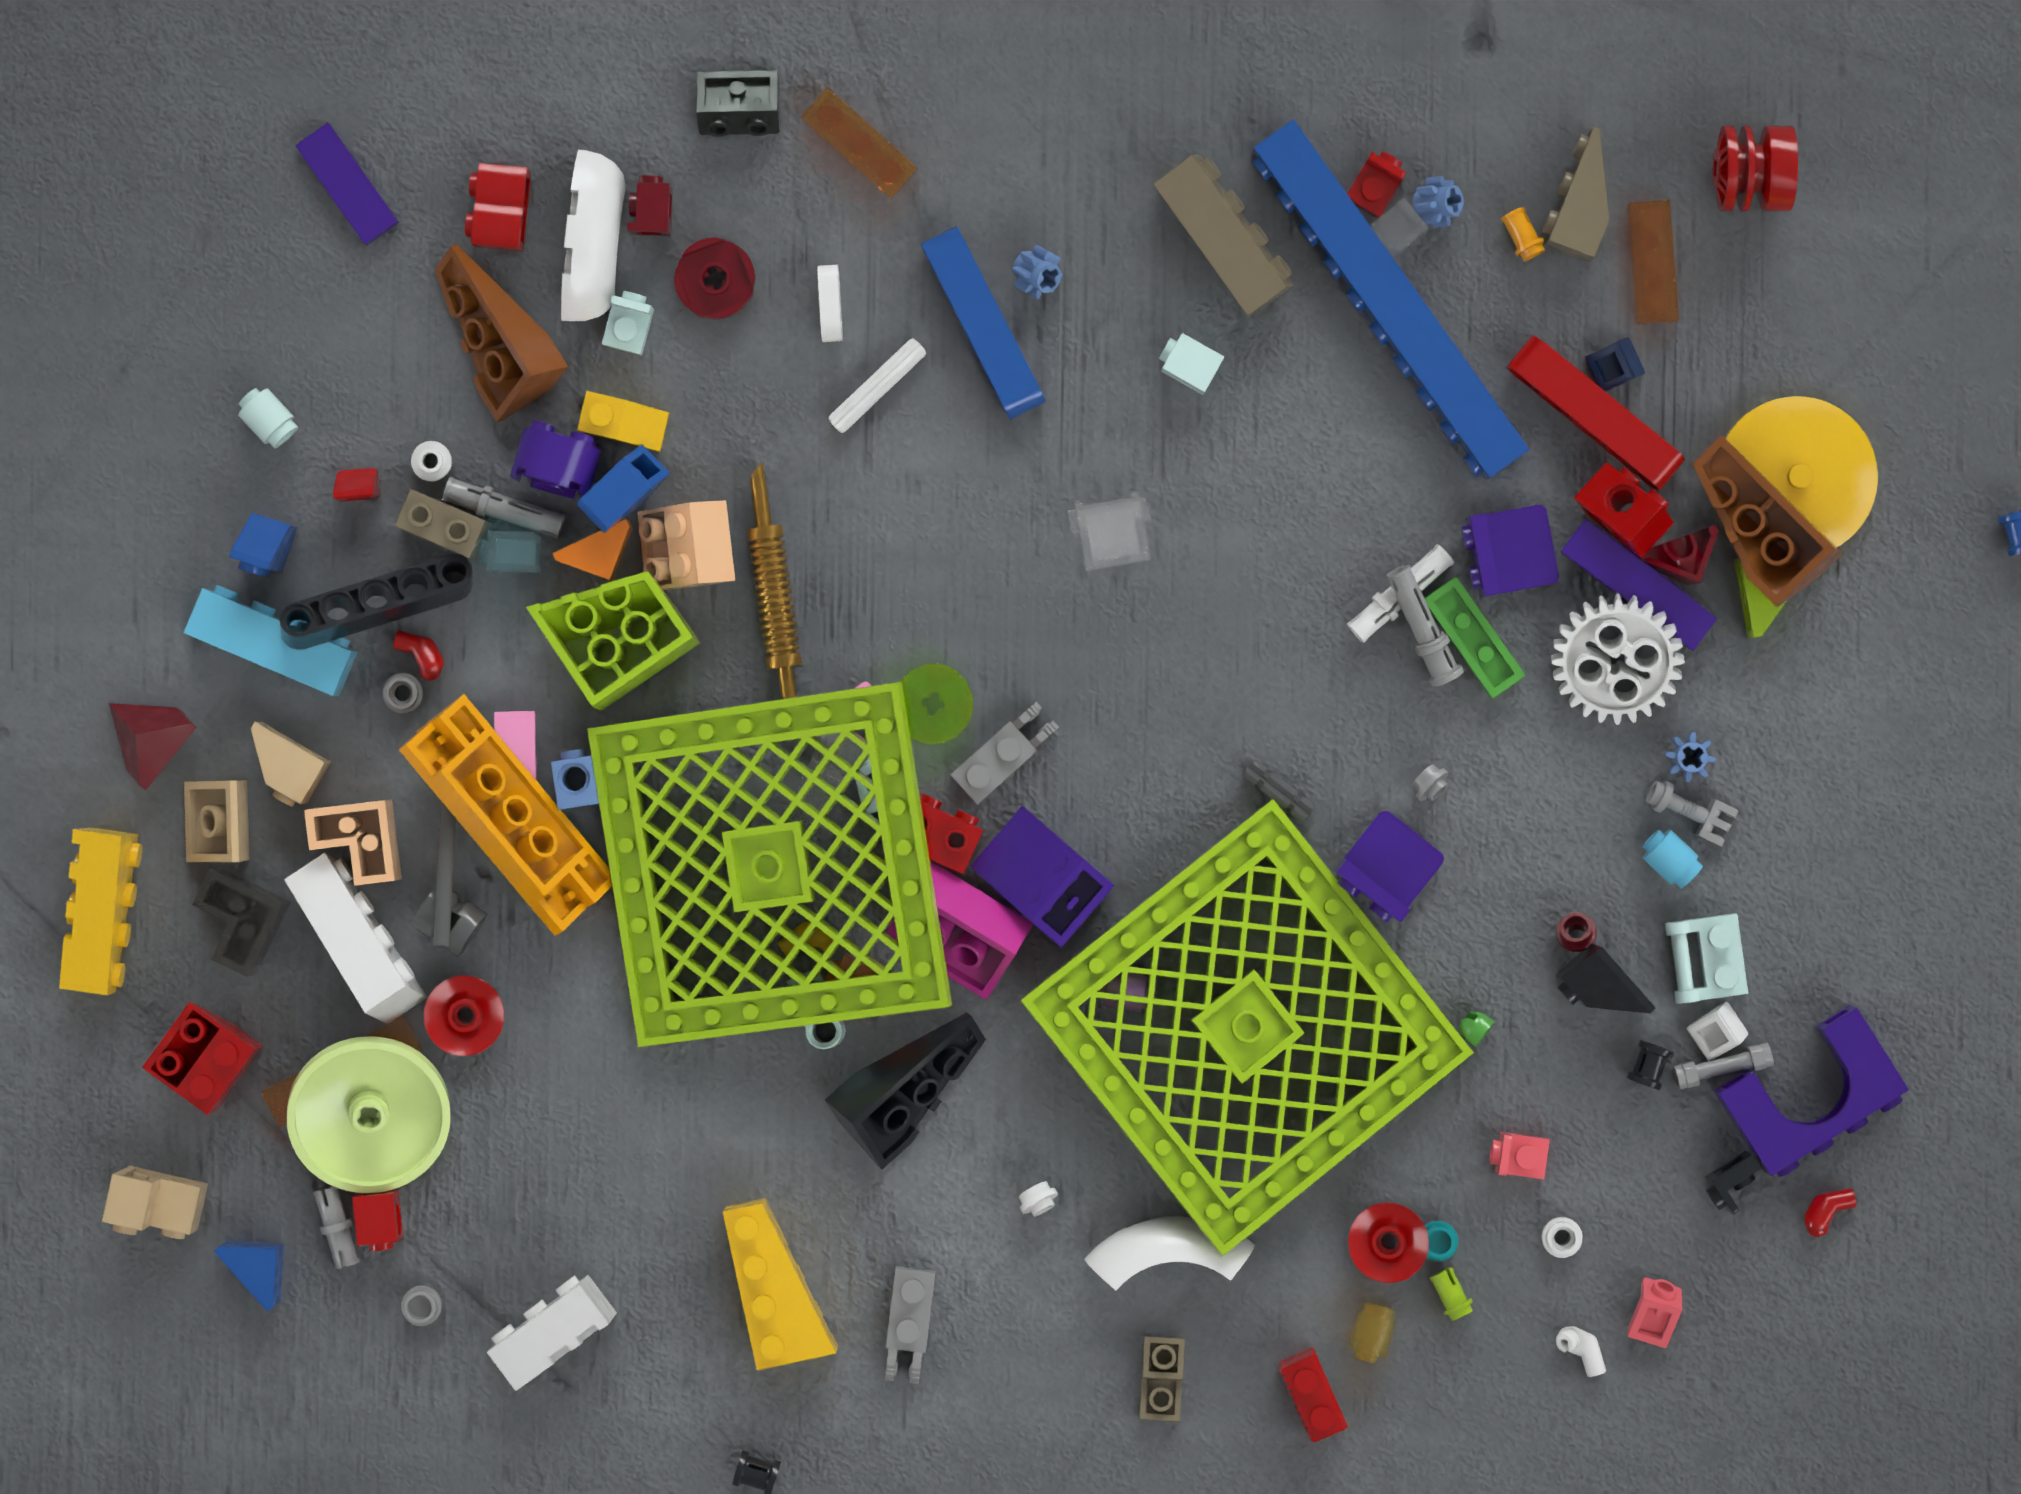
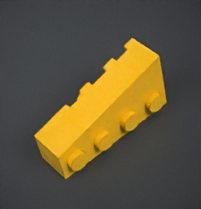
M93 827L73 829L72 843L80 844L75 860L70 862L69 878L72 879L73 884H76V892H72L69 900L66 902L65 913L67 924L73 925L72 933L67 932L63 938L59 989L110 995L116 993L117 987H122L125 977V964L120 963L122 947L128 946L131 936V924L126 923L128 907L134 906L137 894V885L132 883L134 867H139L143 850L142 844L137 843L139 834Z
M766 1198L726 1206L723 1210V1216L756 1369L762 1370L836 1354L838 1344L808 1288L805 1277L788 1247V1243Z

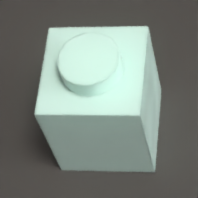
M1182 333L1178 341L1172 338L1169 339L1159 359L1165 362L1161 372L1204 395L1224 356Z

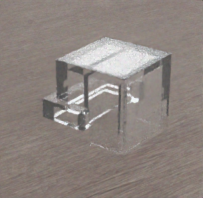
M1139 491L1130 492L1131 497L1084 505L1082 500L1074 501L1075 510L1067 511L1071 534L1079 533L1086 571L1151 560L1145 522L1151 521L1150 509L1147 498H1141Z

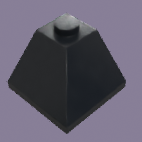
M1593 944L1589 949L1580 952L1555 974L1562 982L1557 987L1558 990L1572 1005L1579 1001L1588 1008L1649 1014L1656 1009L1602 946Z

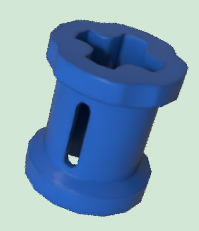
M2021 510L1997 517L1999 523L2004 524L2010 544V548L2007 550L2008 555L2021 554Z

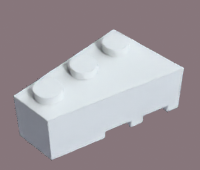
M574 1275L556 1289L559 1297L548 1305L542 1299L523 1314L527 1321L516 1329L509 1324L491 1338L495 1345L487 1351V1354L515 1391L545 1371L567 1352L581 1345L582 1341L595 1331H600L606 1327L617 1314L589 1275L580 1281Z

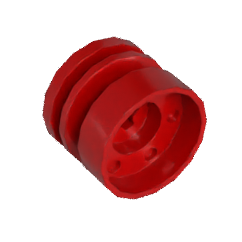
M1722 126L1720 128L1712 165L1713 186L1716 191L1717 206L1720 212L1732 211L1736 199L1740 212H1747L1750 209L1754 193L1758 195L1760 208L1763 212H1790L1793 209L1798 181V145L1793 126H1765L1762 130L1759 144H1755L1753 131L1750 126L1741 127L1738 139L1734 126Z

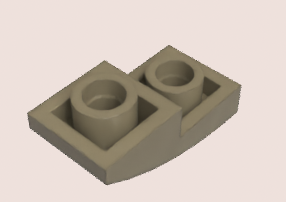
M1144 1337L1139 1420L1180 1422L1185 1339Z

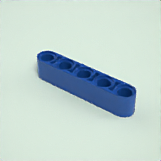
M955 226L921 243L923 251L1009 420L1045 403L1046 400L958 227Z

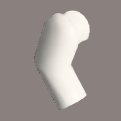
M1575 1326L1564 1327L1559 1331L1556 1337L1557 1347L1562 1352L1568 1351L1581 1356L1587 1377L1598 1376L1606 1372L1598 1340L1593 1334Z

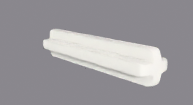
M913 338L908 340L829 416L830 423L841 433L847 431L926 355L922 345Z

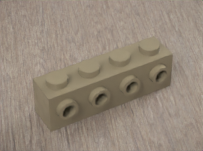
M1191 155L1155 182L1154 186L1248 316L1254 315L1294 286L1288 278L1292 275V272L1279 255L1273 257L1265 246L1269 240L1259 225L1255 222L1250 225L1241 213L1245 206L1237 194L1231 189L1226 192L1218 178L1222 175L1215 163L1208 156L1203 159L1201 155Z

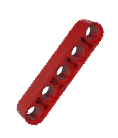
M1531 335L1506 366L1518 380L1653 489L1660 492L1685 461L1683 455L1538 337Z

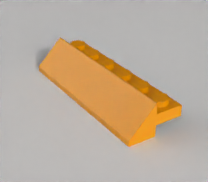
M465 694L461 695L418 729L417 733L398 749L554 936L563 932L587 907L595 904L612 887L610 868L561 810H558L556 803Z

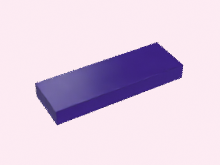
M328 122L295 145L366 246L400 223Z

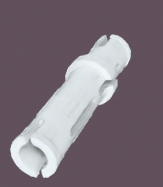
M1436 544L1428 554L1411 568L1419 589L1423 591L1441 573L1452 566L1454 561L1440 545ZM1391 586L1382 594L1377 592L1372 597L1373 602L1347 623L1348 628L1361 642L1365 643L1389 619L1394 621L1399 617L1397 612L1401 610V607Z

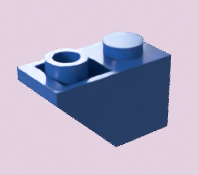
M640 445L621 459L576 505L605 533L645 503L670 472L643 445Z
M251 513L233 545L229 557L240 561L238 569L259 576L269 577L271 571L282 573L297 527Z

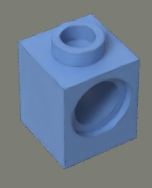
M584 749L560 752L561 760L551 762L558 810L599 804L592 756H585ZM573 767L581 768L586 774V783L580 790L570 788L566 781L567 773Z

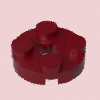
M716 237L705 238L690 245L682 254L674 275L676 292L682 303L699 317L713 320L732 317L744 309L753 297L756 282L755 269L747 253L734 243ZM711 268H715L718 273H726L727 279L722 281V288L715 290L712 285L705 286L704 280L709 277L708 270Z

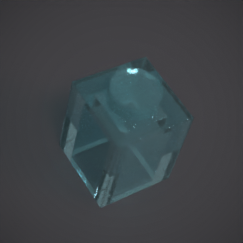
M488 531L487 539L481 540L480 562L487 564L486 571L491 573L540 574L541 534L520 531Z

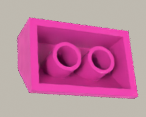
M930 861L948 977L987 1000L1034 923ZM894 919L886 933L898 941Z

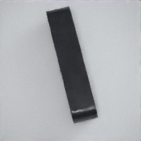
M448 554L291 603L280 614L282 639L292 649H307L460 601L471 592L473 586L472 565L463 555ZM450 572H459L465 577L459 583H450L444 579L445 575ZM411 584H420L426 588L424 593L416 596L410 595L405 591ZM373 596H381L388 601L384 606L378 608L371 607L366 603ZM334 608H342L349 613L341 620L331 619L327 615ZM296 620H302L309 624V627L303 632H294L288 628Z

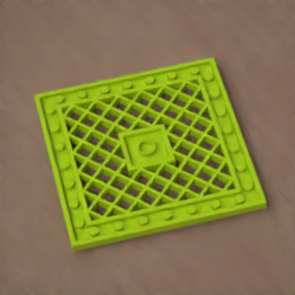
M902 681L587 728L638 1047L945 1008L952 1005ZM865 729L866 739L856 733L855 730ZM840 733L830 748L815 737ZM802 738L792 753L777 743L779 741ZM847 738L863 749L854 765L837 754ZM763 744L753 759L738 749V747ZM808 744L825 755L814 771L798 759ZM769 749L785 760L776 776L759 765ZM723 750L714 765L699 754ZM685 755L675 770L661 760L662 758ZM730 755L746 766V769L737 781H734L721 771ZM868 758L870 760L873 780L860 771ZM692 760L708 772L698 787L682 776ZM647 761L638 773L637 762ZM831 761L847 772L837 788L821 777V774ZM654 766L669 777L660 792H657L644 782ZM792 766L808 778L798 794L782 782ZM753 772L769 784L759 799L743 788ZM714 778L730 789L721 804H718L704 793ZM854 778L870 790L860 806L843 794ZM676 783L692 795L682 810L666 799ZM814 784L831 796L821 811L804 799ZM775 790H778L792 801L782 816L765 805ZM642 792L653 800L646 812L644 811ZM737 795L753 807L743 822L727 810ZM875 798L879 820L866 811ZM698 801L714 812L705 827L688 816ZM837 801L854 813L844 828H841L827 817ZM660 806L676 818L666 833L650 821ZM798 807L814 818L806 832L804 820L789 821ZM759 813H762L775 823L750 827ZM721 818L735 828L722 832L723 842L711 833ZM860 819L876 830V833L866 846L850 834ZM682 824L698 835L688 850L673 839V836ZM821 824L837 836L827 851L811 840ZM648 832L659 840L652 853ZM881 838L885 861L873 852ZM704 841L721 852L711 867L695 856ZM843 842L860 853L850 869L833 857ZM666 846L682 858L673 872H670L656 861ZM808 850L821 859L813 871H811ZM866 859L883 871L873 886L856 874ZM725 861L729 881L717 873ZM688 864H691L705 875L695 890L679 879ZM827 864L843 876V879L834 891L817 880ZM654 872L666 880L659 892H657ZM887 879L889 881L892 901L879 892ZM711 881L727 892L717 907L701 896ZM850 882L866 893V896L856 909L840 897ZM673 886L688 897V900L679 912L663 901ZM815 890L827 899L818 914L803 904L816 900ZM872 900H875L889 911L879 927L862 914ZM731 901H733L734 912L750 910L740 925L723 913ZM695 903L711 915L701 930L685 918ZM788 905L779 919L764 909ZM833 905L850 917L840 932L823 920ZM794 910L811 922L801 937L784 925ZM661 912L672 920L665 932ZM756 915L772 927L762 942L746 930ZM893 919H895L898 941L885 932ZM717 921L733 932L724 947L708 936V933ZM856 922L873 934L863 949L846 937ZM679 926L695 938L686 952L670 941V938ZM817 927L833 939V942L824 954L807 942ZM778 933L795 945L785 960L769 948V945ZM740 938L756 950L746 965L730 953ZM878 940H881L895 951V954L885 967L869 955ZM701 943L717 955L708 970L691 958ZM839 945L856 957L846 972L830 960ZM801 950L817 962L808 977L791 965ZM667 952L679 960L671 973ZM762 955L778 967L769 982L752 970ZM901 959L902 970L891 972ZM723 961L740 973L730 987L714 975ZM862 962L877 973L852 977ZM685 966L701 977L692 992L676 981V978ZM823 968L838 978L814 982ZM784 973L799 983L775 987ZM746 978L760 988L737 992ZM707 984H710L721 993L698 997ZM674 992L683 999L675 1000Z
M1274 799L1266 803L1020 1000L1221 1256H1224L1474 1053L1346 890L1337 884L1338 880ZM1266 857L1274 868L1255 865ZM1254 872L1274 875L1272 897L1252 894ZM1246 873L1244 893L1224 891ZM1282 879L1299 900L1280 898ZM1222 897L1243 900L1241 922L1220 919ZM1214 899L1212 918L1192 916ZM1251 901L1271 903L1269 925L1248 923ZM1279 904L1299 906L1297 928L1277 926ZM1307 910L1323 931L1305 929ZM1191 922L1212 925L1209 947L1189 945ZM1183 923L1181 944L1161 941ZM1219 926L1240 928L1237 950L1217 948ZM1248 929L1268 931L1266 954L1245 951ZM1276 932L1296 935L1294 957L1274 955ZM1304 936L1324 938L1322 960L1302 958ZM1332 942L1349 963L1330 961ZM1152 948L1150 969L1129 967ZM1159 948L1180 950L1178 972L1157 970ZM1188 951L1208 953L1206 975L1185 973ZM1216 954L1237 956L1234 979L1214 976ZM1244 957L1265 960L1263 980L1255 970L1250 971L1242 978ZM1273 961L1293 963L1291 985L1270 983ZM1301 964L1321 966L1319 989L1299 986ZM1329 967L1349 970L1347 992L1327 990ZM1128 973L1149 975L1147 997L1126 995ZM1120 974L1118 994L1097 992ZM1357 974L1374 995L1355 993ZM1156 976L1177 978L1175 1001L1154 998ZM1185 979L1205 982L1203 1004L1182 1002ZM1213 983L1233 985L1211 1003ZM1270 989L1290 991L1288 1011ZM1298 993L1318 995L1316 1017L1296 1015ZM1326 996L1346 998L1344 1020L1324 1018ZM1096 998L1117 1000L1115 1023L1094 1020ZM1089 999L1086 1018L1078 1007ZM1354 999L1374 1001L1372 1024L1352 1021ZM1125 1001L1146 1004L1143 1026L1122 1024ZM1153 1004L1174 1007L1172 1029L1151 1027ZM1382 1005L1399 1027L1380 1025ZM1181 1008L1202 1010L1190 1020L1199 1033L1179 1030ZM1296 1021L1315 1023L1313 1046L1293 1043L1305 1034ZM1323 1024L1343 1026L1341 1049L1321 1047ZM1094 1027L1114 1029L1112 1049ZM1351 1027L1371 1030L1369 1052L1349 1050ZM1121 1030L1142 1032L1140 1055L1119 1052ZM1379 1031L1399 1033L1397 1055L1377 1053ZM1150 1033L1171 1035L1168 1058L1147 1056ZM1178 1036L1199 1039L1197 1061L1176 1059ZM1408 1037L1415 1047L1406 1053ZM1206 1042L1224 1064L1204 1062ZM1292 1049L1312 1052L1310 1074L1289 1072ZM1283 1051L1281 1071L1261 1069ZM1320 1053L1340 1055L1338 1078L1318 1075ZM1348 1056L1368 1058L1366 1081L1346 1079ZM1119 1058L1139 1061L1137 1081ZM1376 1059L1396 1061L1374 1079ZM1147 1062L1168 1064L1165 1087L1144 1084ZM1175 1065L1196 1067L1193 1090L1173 1088ZM1204 1068L1224 1070L1222 1093L1201 1091ZM1232 1074L1240 1084H1243L1252 1076L1250 1096L1230 1094ZM1260 1075L1281 1077L1278 1100L1258 1097ZM1289 1078L1309 1080L1306 1103L1286 1101ZM1317 1081L1337 1083L1335 1106L1314 1104ZM1345 1084L1364 1086L1363 1089L1343 1104ZM1144 1090L1164 1092L1162 1113ZM1172 1093L1193 1096L1190 1118L1170 1116ZM1200 1097L1221 1099L1219 1122L1198 1120ZM1229 1100L1249 1102L1247 1125L1226 1123ZM1257 1103L1278 1105L1275 1128L1255 1126ZM1286 1106L1306 1109L1303 1131L1283 1129ZM1314 1110L1333 1112L1312 1129ZM1169 1122L1190 1124L1187 1144ZM1197 1125L1218 1128L1215 1150L1195 1148ZM1226 1129L1246 1131L1244 1154L1223 1151ZM1254 1132L1274 1134L1272 1157L1252 1155ZM1282 1135L1302 1137L1280 1155ZM1195 1154L1215 1156L1213 1177ZM1223 1157L1243 1159L1241 1182L1220 1180ZM1251 1160L1270 1163L1249 1180ZM1220 1186L1239 1189L1228 1197Z

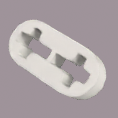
M838 264L818 266V291L822 342L843 341Z

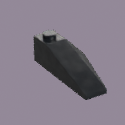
M966 1012L854 1073L828 1096L825 1101L840 1124L876 1165L883 1170L914 1141L920 1132L916 1129V1126L928 1110L935 1112L942 1102L938 1098L939 1094L949 1080H956L960 1077L986 1039L973 1017Z

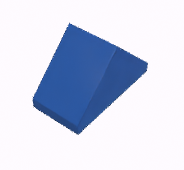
M227 1241L214 1250L215 1254L267 1312L281 1301L284 1244Z

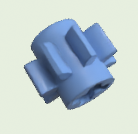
M1443 176L1428 177L1425 181L1426 186L1417 187V191L1413 196L1414 211L1422 219L1423 224L1432 223L1433 228L1451 226L1450 218L1459 217V213L1462 211L1464 203L1463 194L1460 188L1454 185V180L1444 181Z
M1035 245L1033 252L1022 251L1012 267L1015 277L1018 278L1014 283V287L1036 299L1040 298L1041 292L1052 293L1061 281L1062 273L1057 266L1061 258L1039 245Z
M1689 732L1687 742H1682L1678 737H1672V742L1676 747L1672 752L1663 753V756L1666 758H1672L1673 766L1669 768L1668 773L1674 774L1679 770L1683 771L1684 782L1691 781L1692 772H1697L1699 776L1706 778L1708 776L1707 771L1704 769L1706 763L1716 761V758L1708 756L1706 748L1712 742L1706 740L1700 744L1697 743L1695 732ZM1684 748L1687 750H1697L1698 753L1694 756L1695 766L1692 764H1682L1681 761L1685 758Z

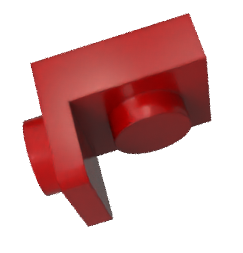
M1382 151L1380 155L1372 152L1347 193L1353 203L1379 219L1406 175V172L1400 169L1402 162Z

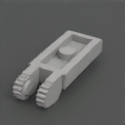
M1037 702L1029 707L1013 723L1009 721L951 774L977 805L1037 751L1035 748L1059 728L1054 720L1051 723H1046L1031 741H1028L1019 731L1025 723L1031 722L1039 714L1042 707Z
M897 1266L895 1268L886 1340L888 1356L885 1380L894 1381L898 1368L896 1361L898 1350L913 1352L912 1364H910L908 1376L910 1383L919 1384L922 1355L926 1353L936 1271Z

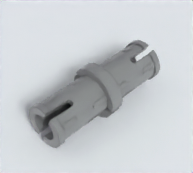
M329 1186V1188L325 1187L313 1191V1195L316 1198L323 1226L320 1227L321 1234L327 1237L334 1261V1268L340 1269L343 1266L347 1267L359 1263L360 1260L350 1232V1227L353 1224L351 1218H346L339 1188Z

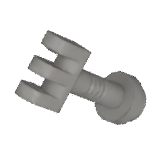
M1655 781L1646 797V802L1651 804L1652 810L1661 813L1665 808H1669L1687 816V818L1700 823L1695 833L1696 836L1717 846H1723L1725 839L1711 832L1715 826L1729 833L1732 825L1718 817L1723 812L1729 817L1736 818L1739 810L1713 798L1706 809L1673 793L1674 784L1668 781H1663L1662 783Z

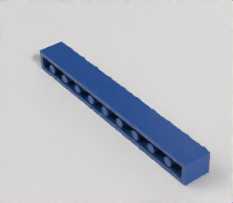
M1291 120L1255 146L1252 151L1255 159L1251 161L1254 169L1264 181L1269 178L1279 190L1274 195L1287 214L1294 211L1302 222L1298 229L1311 247L1317 244L1326 257L1321 261L1326 270L1335 280L1339 277L1342 278L1349 288V291L1345 293L1347 299L1358 313L1362 310L1367 313L1373 322L1369 325V329L1382 346L1386 343L1390 345L1397 355L1392 358L1393 363L1404 378H1408L1411 375L1420 387L1416 391L1419 400L1428 411L1435 408L1443 420L1439 427L1452 444L1458 441L1467 455L1463 457V460L1473 475L1478 477L1482 474L1485 480H1487L1530 450L1295 120Z

